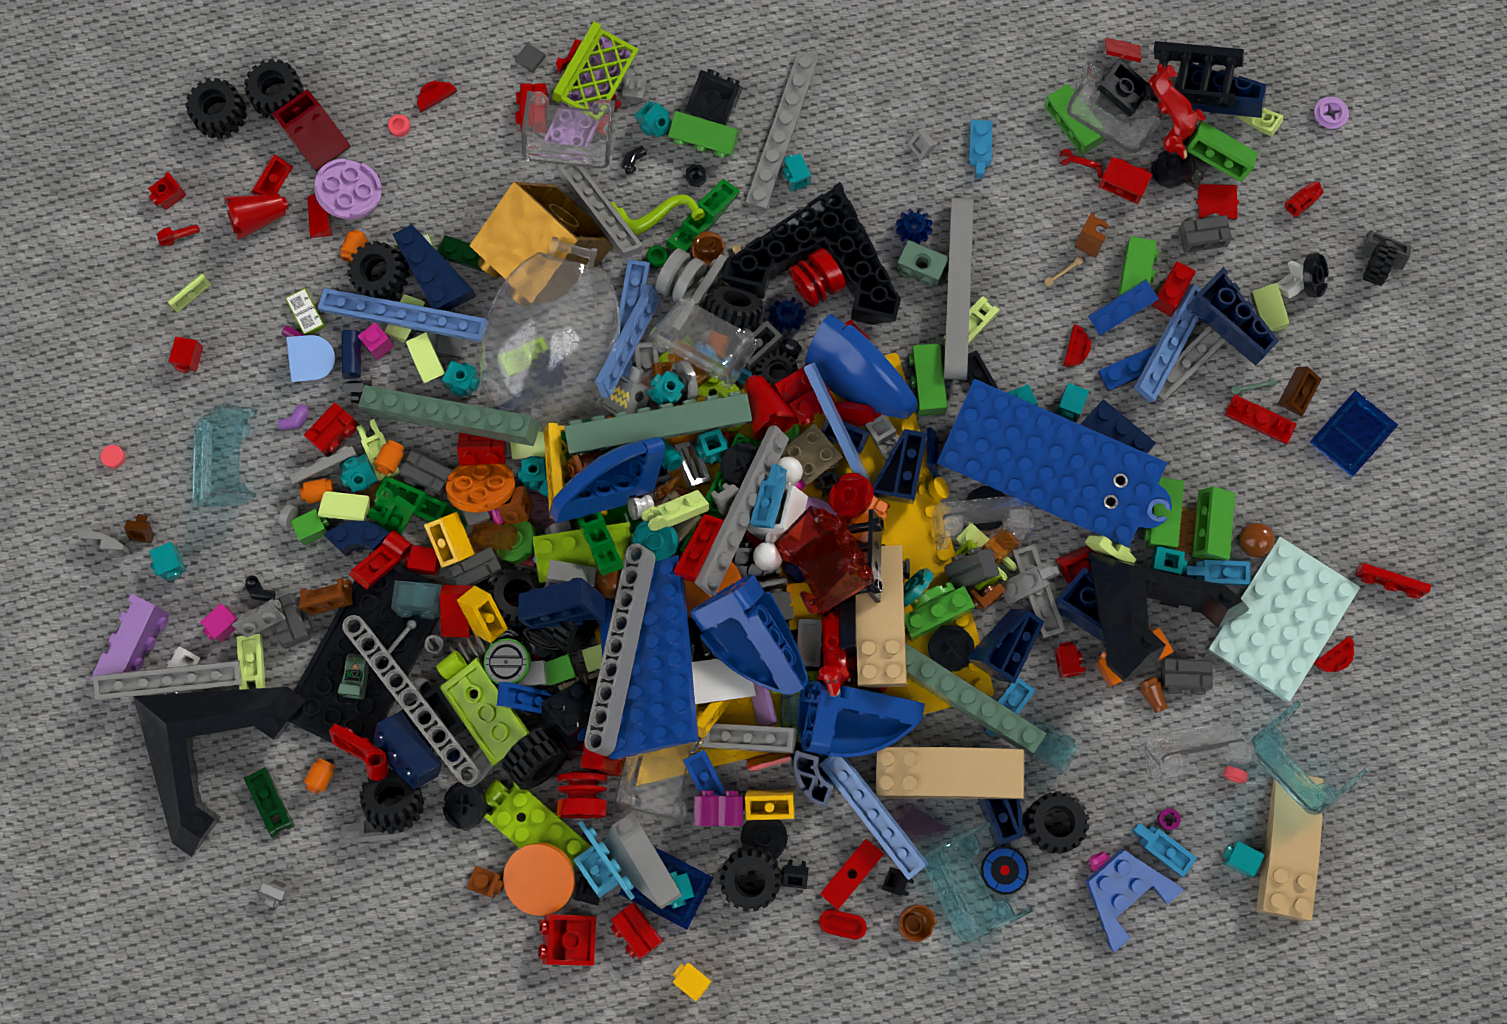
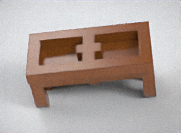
M1091 212L1074 248L1096 258L1106 238L1103 233L1096 230V227L1102 226L1104 229H1108L1109 225L1107 222L1095 217V214Z
M343 577L339 578L337 584L315 590H307L306 588L300 590L299 608L310 615L352 605V581L349 579L344 580Z

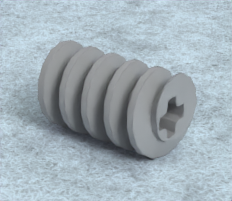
M475 635V642L473 643L467 638V646L465 647L461 642H458V650L456 651L463 656L466 663L470 664L473 659L478 657L483 664L485 653L495 643V640L489 643ZM449 646V652L451 654L455 651V649L452 646Z

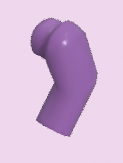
M300 404L296 407L290 418L279 419L280 430L302 427L309 415L307 406Z

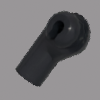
M643 145L626 153L621 165L626 174L634 173L636 171L634 166L636 160L647 155Z
M251 575L246 578L245 588L252 599L267 602L275 599L276 592L264 590L256 576Z

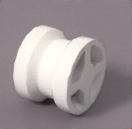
M649 494L642 495L641 498L631 497L628 501V511L633 520L640 519L644 510L654 506L653 499Z

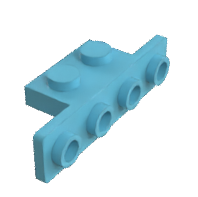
M582 820L578 822L593 846L573 860L595 893L601 898L620 884L630 900L634 899L635 897L630 891L634 888L627 876L621 878L619 872L622 869L614 858L612 860L608 859L607 855L610 852L602 841L599 844L597 843L595 838L598 837V834L591 824L586 827Z

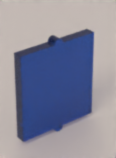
M928 427L927 468L930 470V474L938 476L939 438L936 435V431L932 427Z

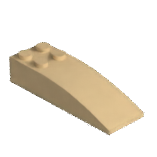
M902 545L881 547V581L883 583L881 602L875 603L868 593L856 595L859 688L907 687ZM868 552L855 554V565L868 562ZM867 572L855 574V585L867 583Z
M886 747L877 751L876 796L885 799H1024V750L963 747Z
M1275 769L1256 912L1299 921H1312L1321 845L1323 778Z

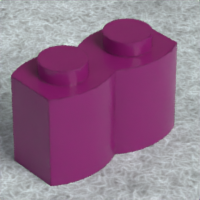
M700 790L699 795H695L694 825L743 826V795H738V791L725 790L724 795H714L713 790Z

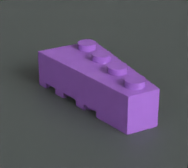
M131 593L128 599L131 605L127 612L122 611L118 619L121 621V626L119 630L111 634L108 640L110 649L102 653L90 680L93 681L94 675L139 671L144 664L146 653L154 648L157 641L155 638L158 633L166 628L170 614Z

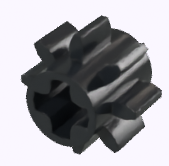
M835 469L832 472L825 471L822 476L815 479L820 482L815 485V490L821 489L822 497L830 494L832 486L836 485L842 476L837 477ZM832 480V484L828 487L825 486V482Z

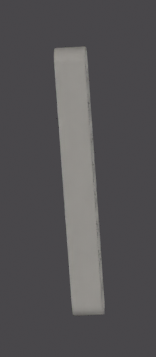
M952 198L944 379L967 380L974 198Z
M638 543L630 545L625 553L624 568L620 575L585 736L586 748L603 756L612 754L616 747L655 564V554Z
M351 615L347 617L342 625L348 638L455 777L467 787L476 786L481 780L479 768L369 626L359 616ZM360 623L359 631L351 633L353 624ZM369 641H374V648L370 651H365V644ZM383 659H388V666L384 669H379V662ZM397 677H402V684L394 688L392 686L393 680ZM416 695V703L412 706H407L406 701L408 697ZM424 714H431L430 722L425 725L421 724V717ZM445 732V740L441 743H435L436 734ZM458 750L460 752L459 759L455 762H450V753ZM468 769H473L475 772L474 777L469 781H465L463 778L464 772Z

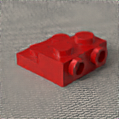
M809 364L804 365L772 385L777 394L794 412L796 419L794 425L801 423L802 426H805L815 420L813 415L818 412L820 415L825 414L804 371V367ZM824 382L833 402H836L826 382Z
M545 915L544 920L541 919L539 924V932L544 935L543 944H540L538 948V958L542 959V965L594 966L597 916Z

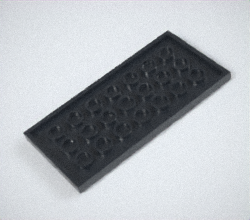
M398 565L393 567L368 589L355 580L352 584V605L339 608L294 690L307 701L291 723L330 743L332 741L329 730L334 724L343 728L347 727L355 735L361 738L365 737L372 742L377 723L386 719L396 699L370 665L364 699L343 697L338 693L339 686L342 684L348 654H361L345 634L342 624L351 615L359 616L388 650L405 630L408 621L414 620L416 627L411 629L391 652L393 659L408 677L425 646L426 638L431 635L440 618L439 593L442 586ZM353 624L351 633L358 632L361 624ZM367 642L365 644L364 650H372L374 648L375 642ZM381 660L378 668H386L389 660ZM395 678L392 686L394 688L399 687L403 682V678Z

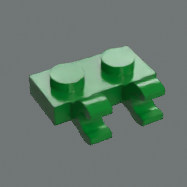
M384 487L381 495L378 494L374 500L376 503L373 508H370L367 516L379 522V526L389 533L395 530L402 536L417 507L399 495L394 498L393 492Z

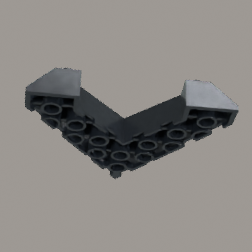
M841 182L834 185L833 189L827 193H822L803 209L797 210L779 222L762 237L759 236L745 245L744 249L736 254H732L726 260L721 280L729 285L749 290L759 298L765 299L770 279L789 270L791 266L798 265L799 261L808 260L810 254L823 248L837 263L844 276L847 288L855 298L851 319L870 325L896 321L901 298L898 292L895 291L885 267L882 266L863 224L860 223L851 201L848 200Z
M1092 551L1087 553L1088 560L1091 561L1092 568L1090 573L1092 584L1095 586L1094 596L1098 619L1102 624V642L1107 653L1105 658L1106 665L1123 682L1155 665L1166 646L1148 628L1147 598L1159 600L1160 604L1176 608L1179 605L1192 607V611L1204 615L1217 628L1249 610L1244 601L1225 585L1153 570Z
M289 687L133 696L172 844L193 857L221 818V816L202 804L192 737L254 726L271 739H279L307 701L305 698Z

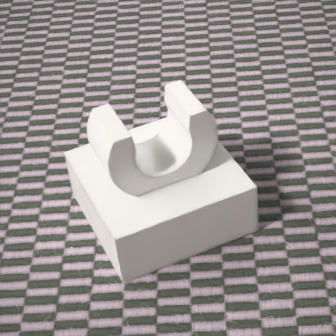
M178 647L174 650L175 654L172 659L168 660L167 667L197 665L200 657L184 648Z

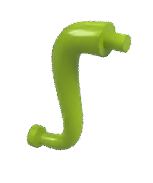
M684 194L674 195L666 199L649 213L635 220L630 219L623 208H618L615 202H611L612 206L635 235L644 233L652 228L678 205H687L692 212L691 217L694 221L700 220L705 215L703 209L698 207L693 198Z

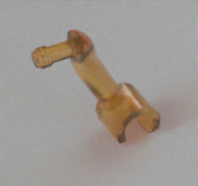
M680 469L676 471L666 486L658 488L654 496L655 500H658L660 494L664 495L665 498L668 493L671 494L672 488L683 476Z

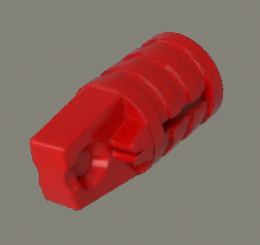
M1313 181L1291 196L1284 203L1286 210L1294 217L1300 216L1324 193L1320 182Z

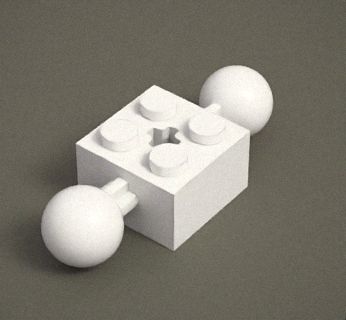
M783 457L777 463V465H781L786 469L787 472L785 478L786 486L774 529L753 527L750 523L746 529L760 540H765V542L755 548L753 553V561L762 571H774L781 565L783 553L778 546L779 540L799 538L808 496L794 486L800 481L803 469L800 462L793 457Z

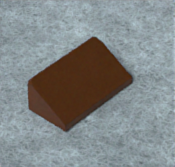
M1308 366L1296 367L1278 405L1299 416H1303L1322 379Z

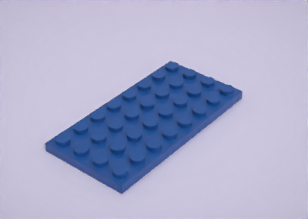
M680 556L656 561L654 564L616 747L612 754L609 755V759L618 760L698 741L685 581L683 577L676 576L674 573V569L681 558ZM606 599L605 623H600L602 658L615 603L613 600Z

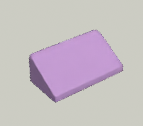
M753 683L756 696H751L758 725L775 726L777 718L769 689Z

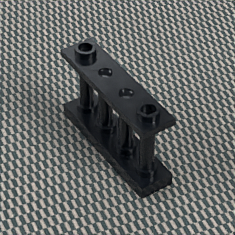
M1155 41L1154 59L1159 60V64L1163 65V69L1168 65L1169 61L1181 62L1177 87L1175 89L1188 99L1190 103L1213 105L1222 109L1235 108L1236 95L1230 93L1234 69L1236 67H1243L1244 49ZM1191 63L1203 64L1199 90L1185 89ZM1214 65L1226 67L1221 92L1207 91L1212 66ZM1146 85V99L1159 102L1151 86Z
M874 509L869 510L868 522L843 527L836 525L830 517L821 519L818 601L828 612L837 610V601L842 597L868 593L875 603L881 602V593L883 592V583L881 581V547L884 521ZM868 531V542L838 547L841 536ZM868 552L867 563L838 568V559L841 556ZM867 572L866 584L837 589V580L840 577Z

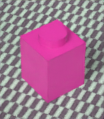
M376 322L358 335L362 344L376 360L394 347L388 336Z
M220 603L200 623L205 627L202 630L203 633L211 641L215 638L222 642L236 630L232 624L237 622L238 618L228 607Z

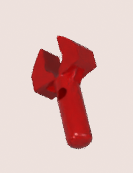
M574 40L566 58L558 57L556 66L559 75H561L563 67L571 62L582 42L581 40Z
M197 224L174 231L171 230V227H167L156 235L160 246H171L175 244L176 239L199 233L200 228Z

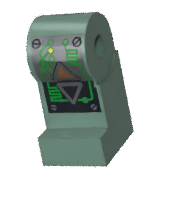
M349 653L346 658L343 680L338 690V693L343 697L364 699L369 675V664L362 654Z

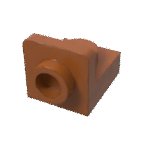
M596 453L572 456L567 465L570 476L574 477L579 471L597 458Z
M524 486L515 488L510 503L501 505L498 511L507 525L528 521L534 502Z
M999 583L995 587L990 585L981 594L983 598L973 588L968 594L975 605V609H980L984 612L1003 596L1005 589Z
M475 865L467 889L494 899L496 895L501 894L504 887L503 876Z

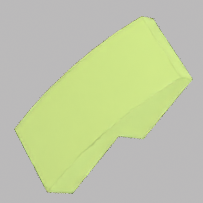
M1265 108L1263 109L1262 118L1235 115L1253 128L1271 137L1283 122V115Z
M427 332L406 341L424 383L445 374Z
M1089 535L1085 541L1098 554L1125 562L1134 563L1136 561V558L1130 553V548L1121 544H1114L1105 536Z

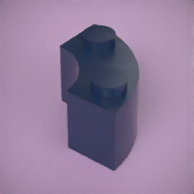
M350 521L332 528L324 536L341 553L347 556L353 551L361 549L375 551L382 545L389 532L371 522Z
M796 742L795 752L791 754L795 778L803 793L810 800L826 808L834 784L828 775L819 768L818 754L804 751L801 743Z

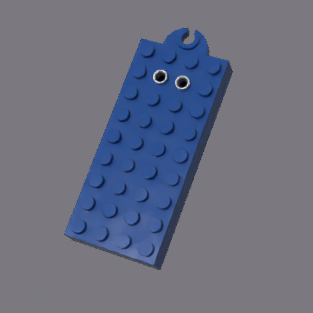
M974 379L937 461V464L1096 534L1105 536L1128 548L1138 527L1154 528L1167 520L1163 515L1155 516L1152 513V508L1155 504L1161 503L1167 510H1172L1170 495L1165 488L1158 484L1168 462L977 379Z

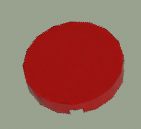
M859 473L843 475L839 478L840 481L832 486L829 502L835 513L843 518L852 519L862 515L871 505L874 496L873 486L867 478Z

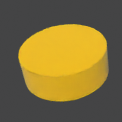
M936 477L929 481L928 490L935 500L941 501L949 496V487L943 478Z

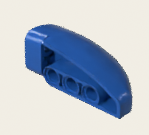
M833 314L828 315L820 324L811 341L805 365L815 362L829 390L852 403L869 405L876 413L901 419L911 416L917 410V400L897 370L852 325L847 326Z
M652 437L631 442L596 458L579 471L553 498L550 516L556 523L624 506L628 503L630 496L638 497L652 493L655 489L665 454L663 440L660 437Z
M750 574L729 585L690 611L697 626L703 631L700 634V638L719 660L740 676L756 685L787 695L803 690L808 684V675L790 628L774 597L770 592L764 593L754 574Z
M808 680L806 687L800 690L798 704V730L802 749L807 752L832 757H856L874 753L896 743L914 729L922 720L925 703L842 685L839 695L832 697L825 683Z

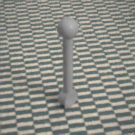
M414 620L408 621L405 630L389 647L387 651L390 655L406 634L416 627Z

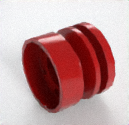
M823 248L808 256L809 265L801 260L798 262V266L793 265L789 268V274L795 289L812 308L819 305V300L821 302L826 300L825 291L830 295H835L846 288V282L840 268L832 256Z
M571 771L557 775L558 782L568 784L557 787L558 792L568 794V798L557 800V817L572 819L607 817V800L596 798V794L607 792V787L597 786V784L607 782V775L595 773L594 771Z

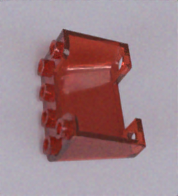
M811 505L774 544L782 560L799 566L812 594L804 591L800 593L808 612L822 615L875 582V579L873 577L874 572L866 564L864 554L855 543V537L846 526V520L838 514L834 515L823 508L819 509Z

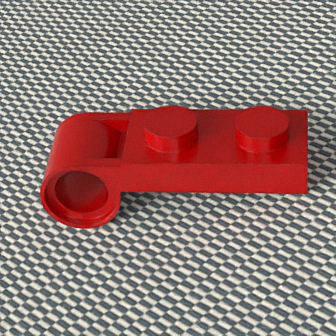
M393 530L386 536L380 547L351 569L349 576L368 589L404 559L413 544Z
M337 724L331 727L329 732L332 744L364 761L367 775L371 780L379 781L387 777L389 768L384 751L375 747L369 739L355 735L347 727L343 728Z

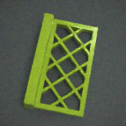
M593 21L554 89L552 100L559 104L563 102L599 122L639 49L601 28V24ZM602 36L610 40L612 47L601 49L599 41ZM626 49L632 54L629 58L620 60L617 50ZM614 51L617 61L605 63L603 54ZM599 55L602 65L591 67L590 57ZM618 65L621 72L620 75L610 78L607 68ZM604 69L607 79L596 81L593 71ZM589 72L592 82L581 85L579 80L580 74ZM609 83L611 91L608 94L600 95L597 85ZM594 86L597 96L586 99L583 89ZM579 90L582 100L573 101L567 97L570 92ZM599 101L601 108L598 114L589 110L587 103Z

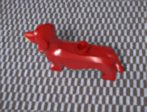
M1158 64L1157 72L1151 76L1149 84L1159 100L1157 107L1163 115L1168 114L1173 123L1171 131L1163 139V146L1167 152H1176L1180 157L1186 159L1188 152L1183 144V140L1193 134L1198 121H1204L1206 118L1200 109L1192 111V105L1188 99L1173 87L1170 78H1174L1178 74L1172 65H1167L1163 69V65Z
M839 608L833 612L830 611L828 615L821 619L824 667L820 668L818 680H824L827 690L832 697L839 695L841 683H852L851 671L848 669L849 655L848 652L841 649Z

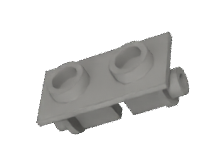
M271 599L259 606V611L255 608L239 615L237 622L233 623L232 626L247 638L286 619V617L279 612V608H281L279 600Z

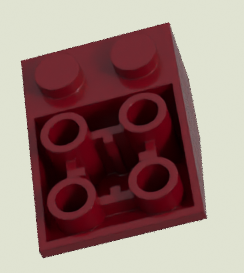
M308 89L272 114L279 127L316 172L326 163L334 160L351 147Z

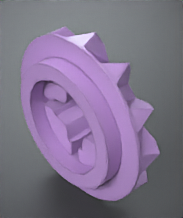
M1325 97L1319 100L1313 110L1314 119L1319 122V126H1324L1327 130H1337L1339 127L1344 126L1349 118L1347 105L1336 97ZM1328 110H1330L1331 113H1336L1333 118H1331L1330 115H1325L1327 114Z

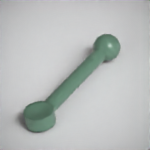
M1270 378L1266 382L1240 388L1233 386L1230 392L1232 395H1238L1239 392L1268 385L1274 387L1277 384V380Z

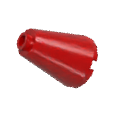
M280 194L242 195L224 198V204H227L229 210L226 211L234 234H237V240L244 239L286 215V210H289L286 198H281Z
M753 375L746 380L743 387L745 394L747 393L752 417L751 426L755 438L763 440L769 426H777L783 433L791 429L796 423L795 414L763 376Z

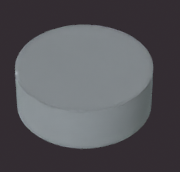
M286 505L281 510L279 515L280 526L288 529L293 527L291 520L298 517L299 510L297 507Z

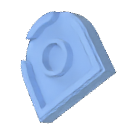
M315 335L286 337L291 382L319 380L330 373L334 366L335 354L329 342Z

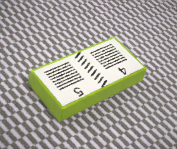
M305 288L285 298L304 336L311 335L325 328Z

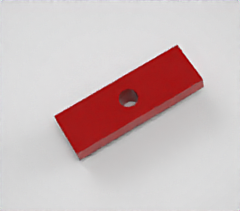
M1366 563L1359 565L1355 572L1356 577L1361 578V581L1364 583H1378L1384 585L1383 588L1388 591L1396 592L1399 590L1405 592L1406 596L1413 599H1420V597L1428 594L1432 586L1431 584Z
M865 839L820 895L839 910L884 853L869 840ZM849 870L856 872L854 879L848 877L847 872Z

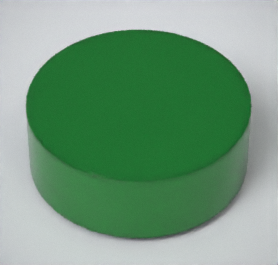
M653 246L646 254L647 262H650L651 267L657 269L662 268L669 258L667 250L662 246Z

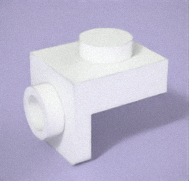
M1292 260L1288 263L1290 274L1277 282L1281 295L1288 298L1296 296L1304 289L1303 264Z

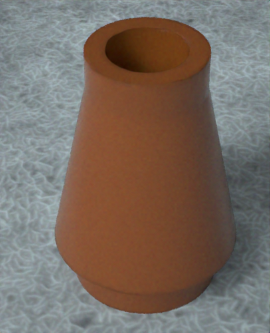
M1156 676L1139 683L1141 687L1139 691L1155 713L1168 708L1162 683L1158 681Z

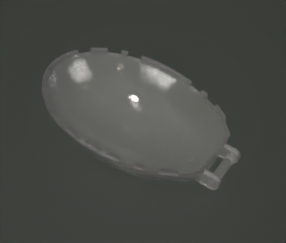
M552 237L548 254L538 252L524 260L502 284L486 318L480 345V377L485 396L492 409L530 415L540 425L538 432H543L548 423L568 426L569 421H583L593 411L602 398L595 380L620 336V313L613 284L604 269L593 267L598 249L592 247L591 250L561 242L556 237ZM559 250L589 258L588 265L554 256L555 251Z

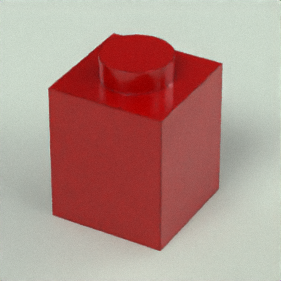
M175 336L169 362L178 372H197L203 346L198 340Z
M412 545L411 551L407 552L405 558L407 568L414 573L438 576L440 562L433 548Z

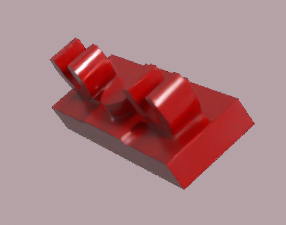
M1235 394L1224 416L1286 445L1297 423Z
M703 515L674 569L676 576L695 583L724 522L723 519Z

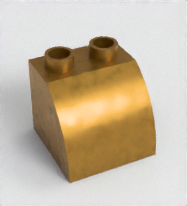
M527 182L512 183L469 245L481 256L478 261L480 268L492 277L500 278L502 276L512 285L509 290L511 297L526 307H531L532 304L553 303L577 286L604 259L613 247L592 217L557 185Z

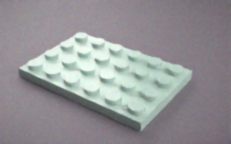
M1279 537L1252 578L1250 585L1247 586L1240 597L1249 607L1248 612L1223 625L1207 651L1284 701L1290 702L1360 587L1282 537Z

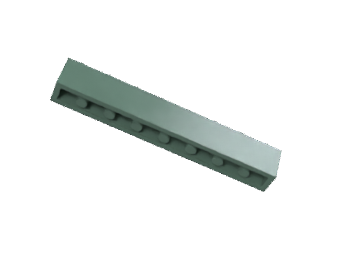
M367 385L364 386L358 405L365 413L375 417L534 446L540 427L539 423L530 415Z
M741 391L730 392L727 394L728 397L724 398L713 395L705 397V401L702 402L690 399L683 401V405L673 406V403L660 405V409L652 411L650 407L637 409V413L629 415L627 411L614 414L613 418L605 419L604 415L592 417L590 422L582 423V420L569 421V425L564 426L569 455L573 456L617 448L631 442L652 437L667 439L719 428L723 429L750 424L752 417L747 393L741 394Z
M906 644L907 678L1017 749H1023L1024 753L1031 758L1034 756L1045 739L1046 732Z

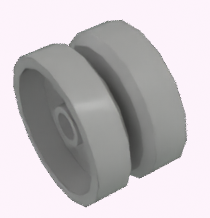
M677 248L669 256L660 271L656 281V291L664 296L672 294L673 301L684 306L687 298L690 295L693 296L697 290L696 287L699 280L705 276L707 263L698 258L690 261V254Z

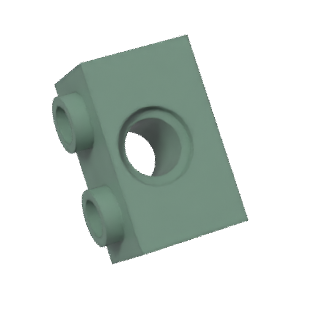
M908 240L897 263L896 271L905 278L910 279L913 277L920 280V283L924 286H934L937 288L947 267L949 257ZM923 263L927 268L920 269L916 265Z

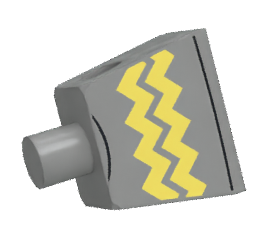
M631 366L628 377L621 376L611 397L604 398L601 406L613 414L627 411L628 415L637 413V409L646 408L649 398L646 392L649 387L641 383L644 370Z

